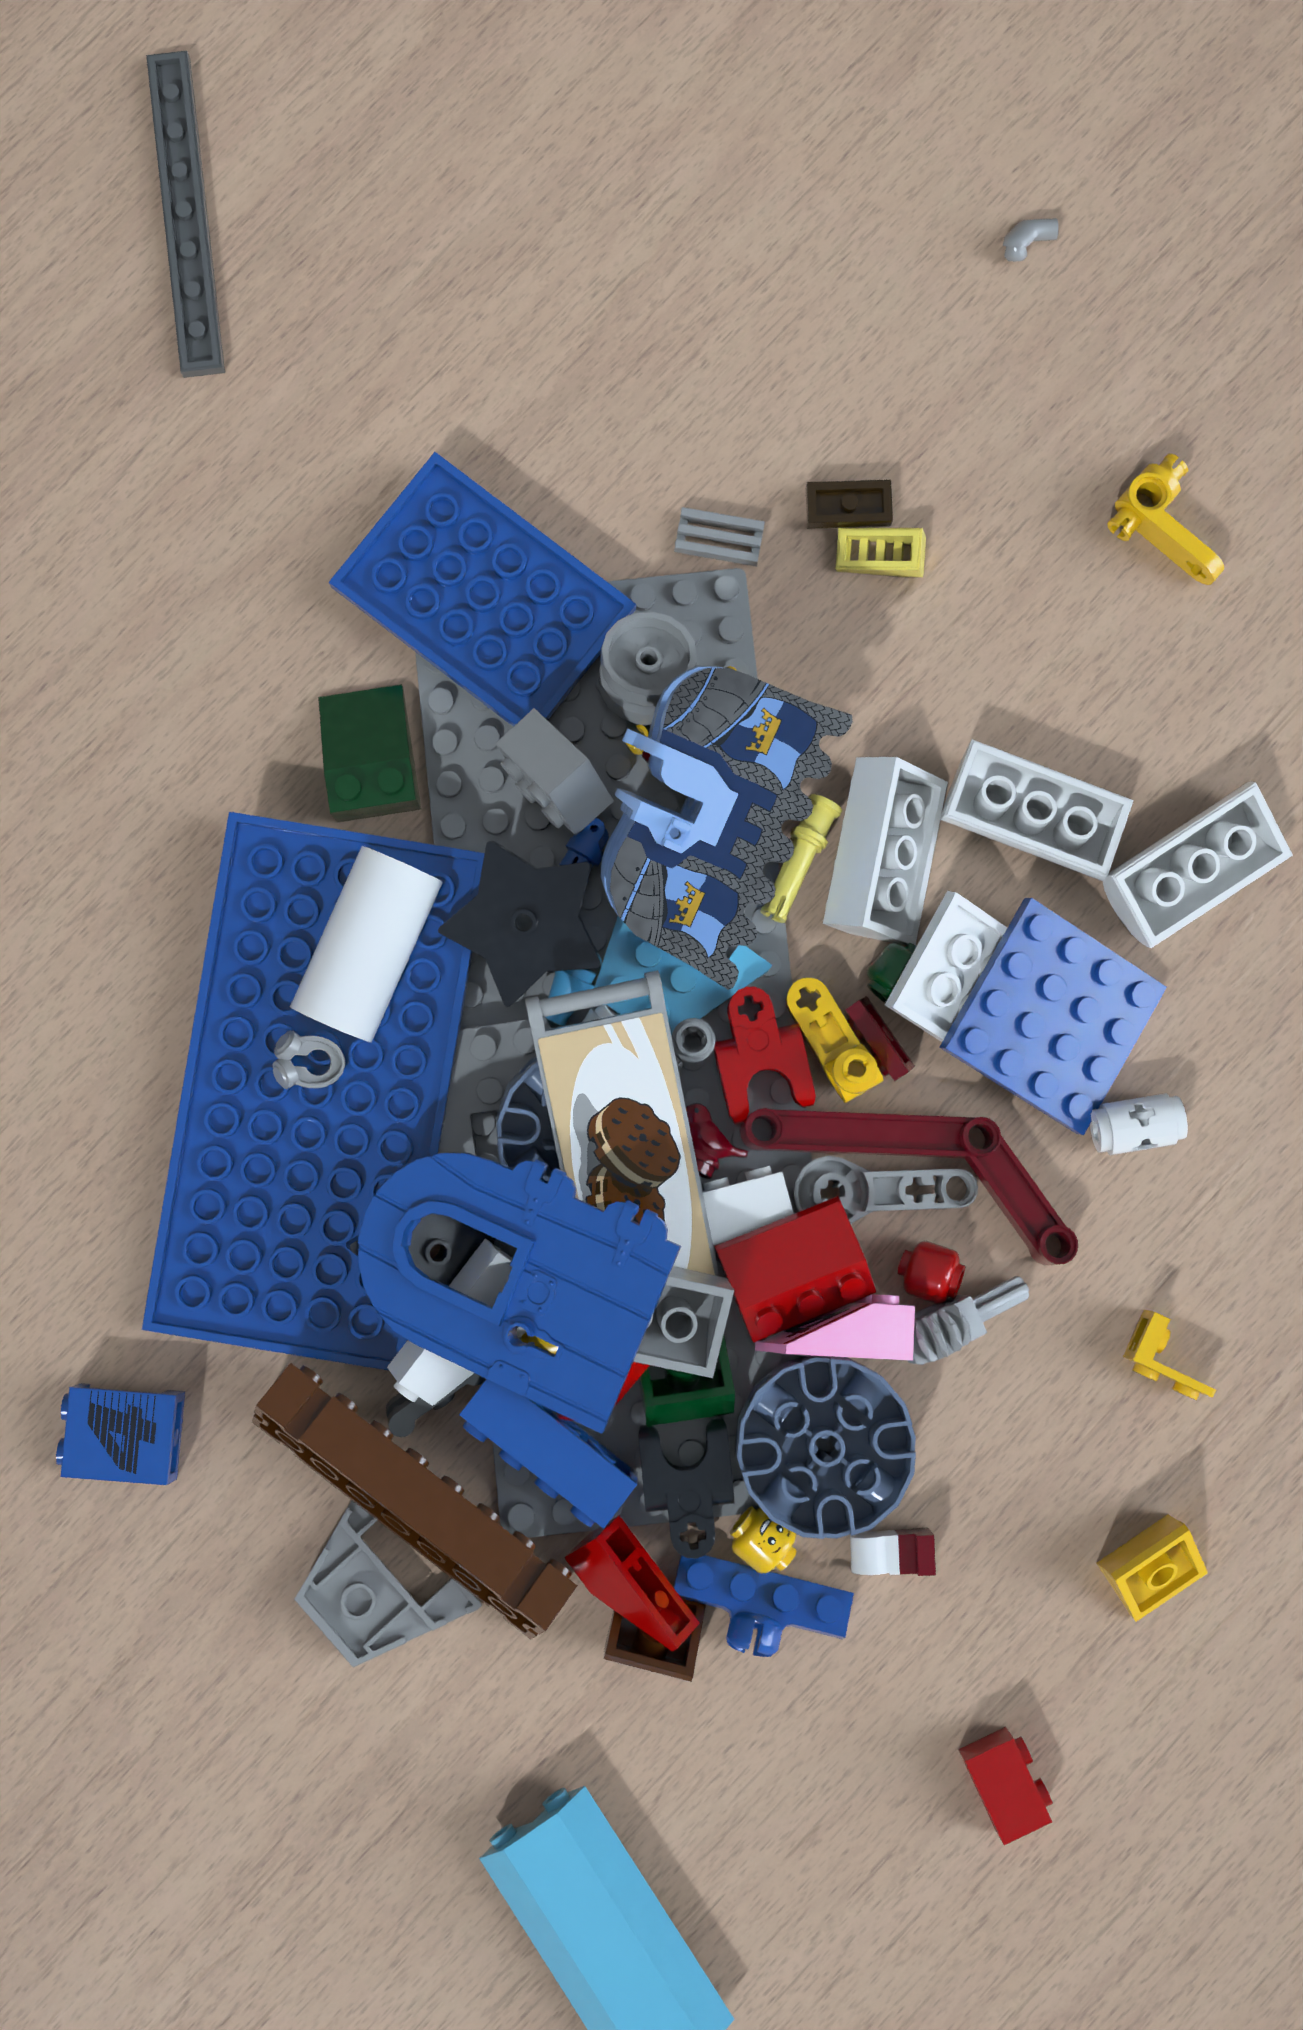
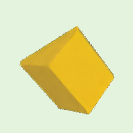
M1169 1514L1096 1562L1135 1622L1208 1573L1190 1530L1184 1523Z

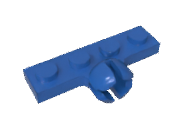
M680 1555L673 1586L682 1599L721 1608L729 1613L730 1623L726 1640L733 1649L742 1653L745 1652V1649L748 1650L753 1629H757L753 1655L760 1657H771L779 1650L782 1631L785 1627L791 1626L843 1640L846 1638L854 1596L852 1592L773 1572L758 1573L750 1566L706 1555L696 1559Z

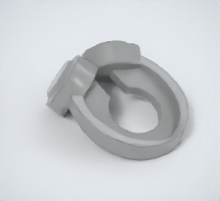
M290 1030L279 1038L274 1049V1054L278 1059L273 1063V1074L276 1081L284 1089L294 1085L305 1088L329 1086L339 1079L345 1068V1058L341 1049L334 1042L324 1037L299 1036ZM313 1050H323L330 1058V1067L322 1075H313L306 1067L294 1066L291 1059L295 1055L307 1056Z

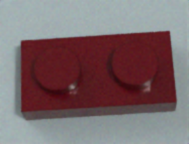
M867 996L845 1009L850 1016L847 1019L849 1026L859 1040L866 1039L875 1052L872 1056L884 1076L890 1074L895 1082L915 1067Z

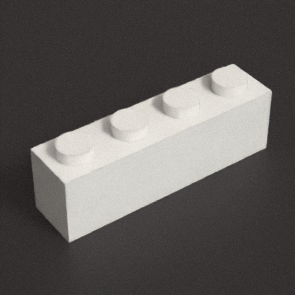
M770 1166L745 1172L747 1181L730 1185L728 1177L702 1184L713 1245L726 1242L794 1214L783 1172L772 1174Z

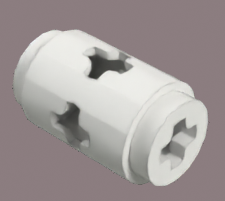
M1165 1093L1104 1103L1100 1105L1099 1109L1092 1110L1090 1131L1094 1146L1099 1153L1108 1152L1109 1155L1170 1146L1177 1144L1178 1140L1187 1137V1117L1183 1103L1178 1096L1169 1097Z

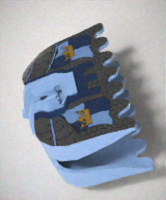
M697 666L675 677L663 690L656 705L648 737L627 728L622 740L649 753L648 767L651 774L671 789L687 796L680 813L630 791L621 788L616 790L615 796L622 801L620 810L624 814L610 836L602 856L601 880L608 902L628 928L637 937L689 964L728 990L733 988L738 979L739 971L737 966L727 958L726 950L733 944L746 946L755 940L757 929L755 924L745 916V907L751 903L764 905L774 898L776 890L774 883L764 876L763 867L770 861L783 863L793 856L794 845L782 833V824L787 820L802 821L811 815L813 804L811 799L801 791V782L808 777L821 779L829 774L832 762L830 757L820 749V739L826 735L839 737L846 734L853 722L852 715L808 701L730 668Z

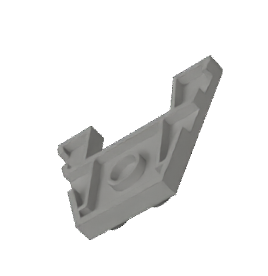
M543 1017L545 1030L551 1029L547 1019ZM529 1019L459 1030L438 1154L470 1153L477 1156L471 1116L473 1114L498 1111L507 1084L531 1058L536 1057Z
M353 1501L349 1504L294 1599L352 1667L401 1646L422 1634L444 1626L463 1615L472 1613L482 1606L474 1595L452 1578L423 1605H419L361 1538V1535L378 1520Z

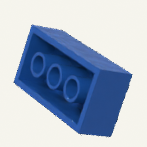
M487 1379L459 1414L466 1420L463 1428L481 1442H485L487 1438L501 1448L498 1455L506 1463L518 1471L523 1466L537 1476L534 1483L544 1493L554 1499L560 1494L573 1505L570 1509L571 1513L589 1527L597 1523L604 1529L637 1486L638 1472L576 1423L570 1420L559 1419L555 1411Z

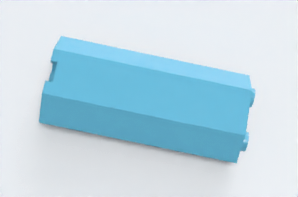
M585 1786L569 1792L565 1788L557 1790L543 1802L545 1810L533 1822L514 1828L512 1824L506 1825L490 1838L489 1841L492 1846L479 1858L587 2030H726L734 2021V2017Z

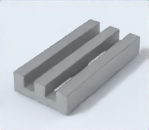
M682 507L674 552L757 567L765 522ZM688 522L753 533L754 536L688 525ZM686 536H692L752 548L751 552L688 542L685 541Z

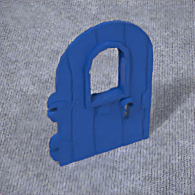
M439 1153L417 1159L396 1171L377 1190L365 1211L358 1237V1265L364 1289L377 1313L393 1331L413 1344L602 1434L681 1248L680 1245L667 1240L668 1229L665 1222L658 1217L657 1213L648 1209L645 1211L640 1224L633 1221L635 1215L639 1212V1205L628 1200L626 1202L617 1201L612 1203L604 1211L575 1198L576 1187L574 1181L567 1176L566 1172L554 1168L550 1174L549 1182L542 1180L548 1164L537 1159L535 1161L526 1160L521 1162L513 1170L493 1160L470 1153ZM431 1213L448 1216L517 1248L510 1264L512 1269L503 1291L498 1293L493 1307L443 1283L430 1280L425 1273L415 1266L409 1246H411L412 1231L421 1221L420 1218ZM522 1327L526 1330L528 1336H536L557 1346L556 1354L554 1355L535 1346L534 1342H522L517 1336V1328Z

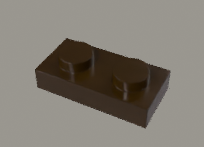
M891 480L807 482V529L891 526L893 522Z

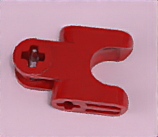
M755 986L739 989L732 996L727 1006V1016L732 1038L715 1042L713 1049L729 1118L734 1124L744 1122L749 1114L747 1096L749 1081L754 1074L763 1070L779 1073L787 1081L791 1096L799 1106L803 1108L814 1106L816 1094L798 1023L777 1027L774 1008L769 995L763 989ZM745 998H750L752 1005L759 1004L761 1010L755 1014V1021H749V1017L746 1014L740 1015L738 1009L744 1005Z

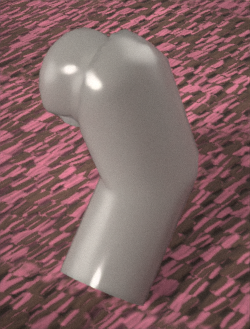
M1034 219L1019 222L1004 237L1003 246H1006L1004 254L1006 260L1014 262L1023 261L1027 257L1026 247L1033 241L1057 240L1058 219Z

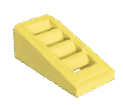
M838 528L835 569L837 572L923 577L926 536L923 528ZM852 540L860 541L858 560H851ZM869 541L876 542L875 561H868ZM887 543H894L893 561H885ZM904 544L911 545L910 561H903Z

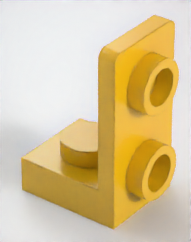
M1143 1310L1123 1355L1124 1358L1135 1362L1132 1371L1156 1382L1159 1375L1175 1381L1172 1390L1196 1401L1199 1394L1213 1398L1216 1389L1153 1360L1155 1354H1160L1169 1341L1171 1332L1167 1327L1171 1319L1154 1311Z

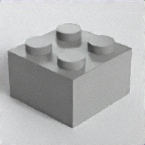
M535 708L495 743L505 757L500 764L517 782L515 784L517 789L530 803L536 801L542 806V813L557 829L564 824L577 836L614 802L589 759Z

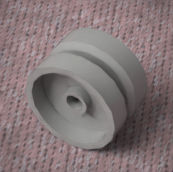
M653 611L633 613L618 620L606 633L601 648V665L599 669L601 697L608 708L623 720L639 725H651L656 705L663 690L675 677L696 667V645L687 628L671 616Z

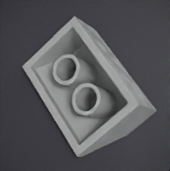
M673 1266L633 1362L713 1378L734 1294V1289L728 1279Z

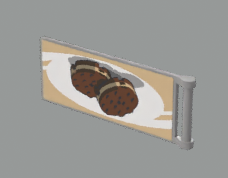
M659 971L644 973L645 978L539 1000L538 996L524 998L560 1170L566 1172L567 1176L574 1181L576 1187L575 1198L603 1211L608 1205L617 1201L626 1202L628 1200L639 1205V1212L633 1220L639 1224L647 1209L657 1213L658 1217L667 1226V1240L681 1246L673 1266L719 1276ZM649 996L651 1008L549 1030H545L543 1017Z

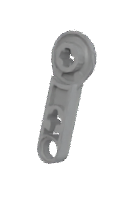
M825 1156L814 1159L803 1167L795 1180L793 1195L796 1207L800 1212L827 1201L828 1198H821L820 1190L827 1188L828 1180L833 1181L832 1188L839 1187V1199L850 1224L873 1211L966 1207L973 1203L977 1197L978 1184L973 1174L964 1169L871 1172L843 1158ZM953 1176L960 1177L966 1183V1194L960 1201L952 1200L946 1192V1184ZM913 1178H915L916 1185H935V1194H919L916 1197V1202H914L913 1195L906 1194L905 1187L912 1185Z

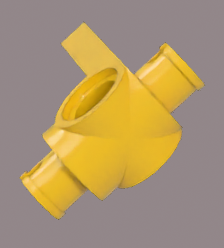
M1169 453L1164 457L1160 465L1148 464L1141 474L1132 481L1127 490L1115 502L1117 514L1108 521L1107 526L1113 534L1120 526H1123L1122 531L1117 536V538L1123 541H1128L1136 530L1193 579L1202 584L1211 585L1224 571L1222 560L1213 550L1165 511L1181 491L1178 481L1188 472V467L1183 460L1173 469L1172 466L1179 457ZM1145 494L1150 497L1153 507L1143 506L1138 501L1136 495Z
M809 977L799 979L793 983L786 997L787 1009L795 1023H798L802 1035L843 1102L847 1103L883 1082V1077L875 1059L865 1046L860 1044L827 987L818 979ZM806 989L809 994L814 992L819 994L820 998L815 1002L816 1010L810 1011L807 1006L800 1009L797 1006V1002L801 999V990Z

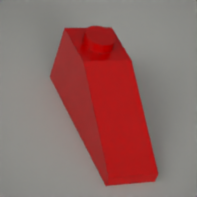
M620 1515L610 1520L604 1529L600 1526L589 1533L564 1557L593 1596L671 1651L678 1649L700 1624Z

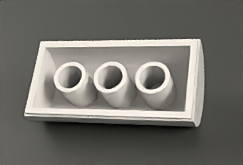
M972 739L951 784L940 820L1104 881L1109 874L1134 800Z
M1248 782L1109 872L1107 878L1103 881V886L1111 906L1125 927L1139 942L1152 948L1293 856L1256 782Z
M361 846L290 1008L339 1031L372 1042L443 882L392 857Z

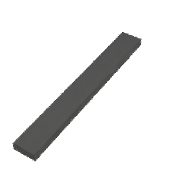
M188 51L146 55L180 371L184 378L225 373L191 60Z

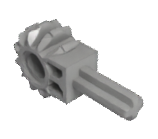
M1015 1276L974 1298L966 1295H957L955 1299L948 1298L944 1303L934 1304L916 1312L913 1360H908V1362L921 1365L927 1362H935L961 1350L969 1342L986 1334L987 1331L983 1322L1029 1298L1027 1284L1024 1283L1021 1277Z

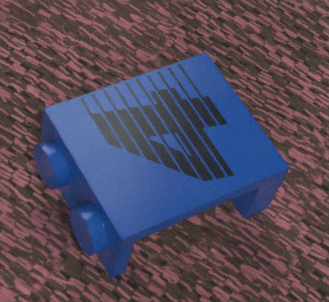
M85 1383L69 1387V1393L64 1395L61 1404V1419L66 1420L65 1437L59 1440L56 1451V1462L58 1465H62L60 1477L169 1485L177 1480L186 1391L167 1390L162 1393L100 1389L90 1388V1384Z

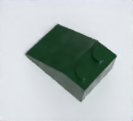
M403 685L318 697L324 776L329 810L337 822L422 810Z
M724 1334L713 1378L652 1365L639 1378L646 1426L734 1413L735 1389Z

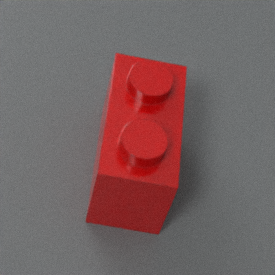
M1004 1727L958 1749L990 1820L1004 1846L1052 1823L1046 1807L1052 1805L1053 1802L1042 1779L1039 1778L1035 1781L1032 1779L1027 1765L1033 1763V1759L1022 1737L1014 1739L1008 1729Z

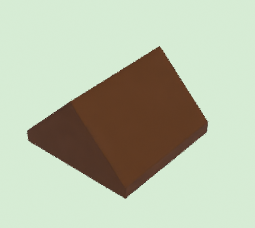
M682 1599L700 1624L679 1648L674 1651L666 1648L613 1610L605 1642L604 1659L692 1682L706 1605Z

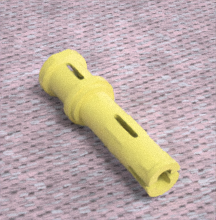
M816 794L809 795L808 797L813 804L812 813L807 819L800 821L799 826L794 827L790 833V839L794 845L793 856L783 863L775 880L774 886L776 890L774 898L769 903L764 904L760 910L766 917L772 914L771 919L776 922H786L787 915L815 854L821 853L826 848L828 843L826 835L831 824L843 811L837 803L826 797Z

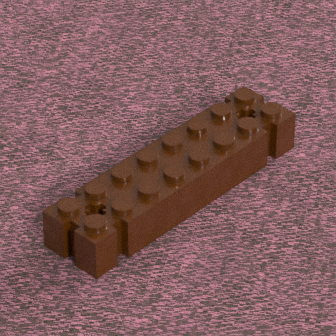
M290 1363L257 1403L252 1423L277 1443H282L290 1449L295 1457L377 1519L488 1607L494 1608L503 1616L504 1620L530 1640L538 1634L546 1632L578 1586L569 1579L572 1573L564 1565L552 1558L549 1559L547 1564L533 1554L536 1545L528 1537L518 1531H514L513 1534L509 1533L498 1524L500 1517L492 1509L482 1503L475 1506L462 1495L465 1491L456 1481L445 1475L441 1479L427 1469L429 1462L421 1454L411 1448L404 1451L391 1441L394 1435L385 1426L375 1420L369 1424L356 1414L359 1409L349 1398L341 1393L331 1397L319 1387L323 1380L313 1370L304 1365L298 1369Z

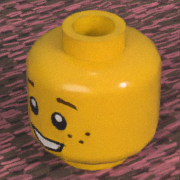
M753 1506L749 1507L731 1528L730 1535L734 1537L732 1541L734 1553L758 1573H768L775 1567L779 1571L784 1570L797 1553V1550L793 1547L796 1533L771 1521L760 1507L758 1509H755Z

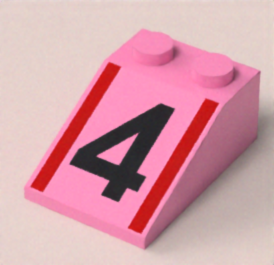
M872 1294L756 1341L755 1350L795 1355L913 1360L915 1306L899 1305V1296Z

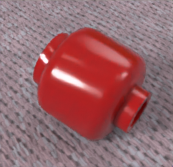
M924 1240L915 1246L913 1252L909 1250L904 1251L897 1274L904 1276L903 1286L906 1293L935 1304H941L948 1297L956 1298L962 1284L966 1266L960 1264V1257L957 1251Z

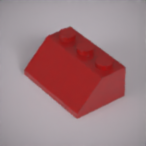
M838 1196L715 1246L726 1278L734 1289V1299L753 1343L876 1293L865 1256Z

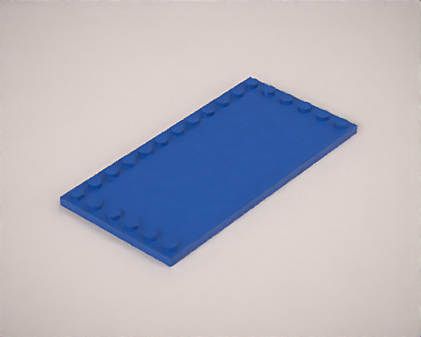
M229 812L142 1330L389 1371L388 1365L407 1342V1339L393 1331L377 1313L364 1289L358 1265V1256L346 1247V1242L359 1235L365 1211L377 1190L396 1171L417 1159L438 1154L473 951L441 935L438 929L478 895L485 853ZM361 846L392 857L443 882L372 1042L339 1031L290 1008ZM291 1030L299 1036H319L331 1040L341 1049L345 1058V1068L342 1075L333 1084L322 1088H305L294 1085L284 1089L276 1081L273 1074V1063L278 1059L274 1054V1049L279 1038ZM313 1050L307 1056L295 1055L291 1059L294 1066L306 1067L313 1075H322L330 1067V1058L323 1050Z

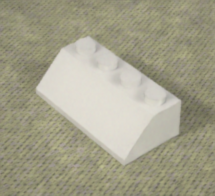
M856 757L823 924L853 935L906 946L909 943L916 945L948 784L947 781L898 757Z

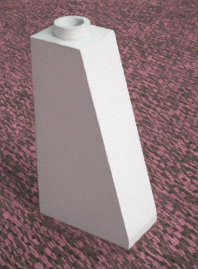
M484 1239L449 1287L493 1307L498 1293L503 1291L512 1269L510 1264L513 1258L487 1239ZM522 1327L517 1328L518 1338L526 1332ZM407 1340L387 1367L397 1381L394 1384V1388L412 1402H415L420 1397L432 1406L474 1374V1372L423 1349Z

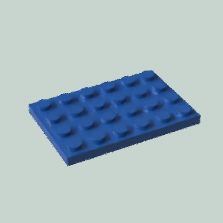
M436 452L431 455L329 581L332 589L513 727L534 708L548 721L601 654L606 633L618 620L633 614L636 610L635 602Z

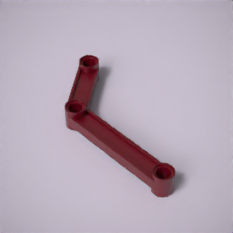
M762 1108L749 1114L744 1122L741 1123L739 1130L740 1138L745 1146L755 1151L965 1158L1029 1249L1031 1257L1037 1263L1044 1266L1066 1264L1077 1254L1079 1247L1075 1233L1066 1227L1001 1136L998 1125L990 1118ZM754 1119H764L770 1124L772 1135L769 1141H760L754 1137L751 1130ZM972 1127L978 1128L984 1134L985 1143L981 1150L976 1149L969 1142L968 1134ZM1050 1234L1055 1235L1061 1243L1060 1252L1056 1257L1051 1256L1046 1250L1045 1242Z

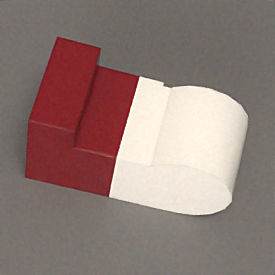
M929 1528L871 1531L850 1535L851 1572L854 1574L880 1575L889 1573L890 1575L917 1574L918 1576H936L934 1534Z

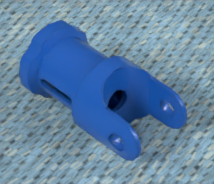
M595 818L577 836L574 835L566 844L568 851L559 865L587 861L592 864V868L593 866H599L603 856L602 849L609 838V833L600 819Z

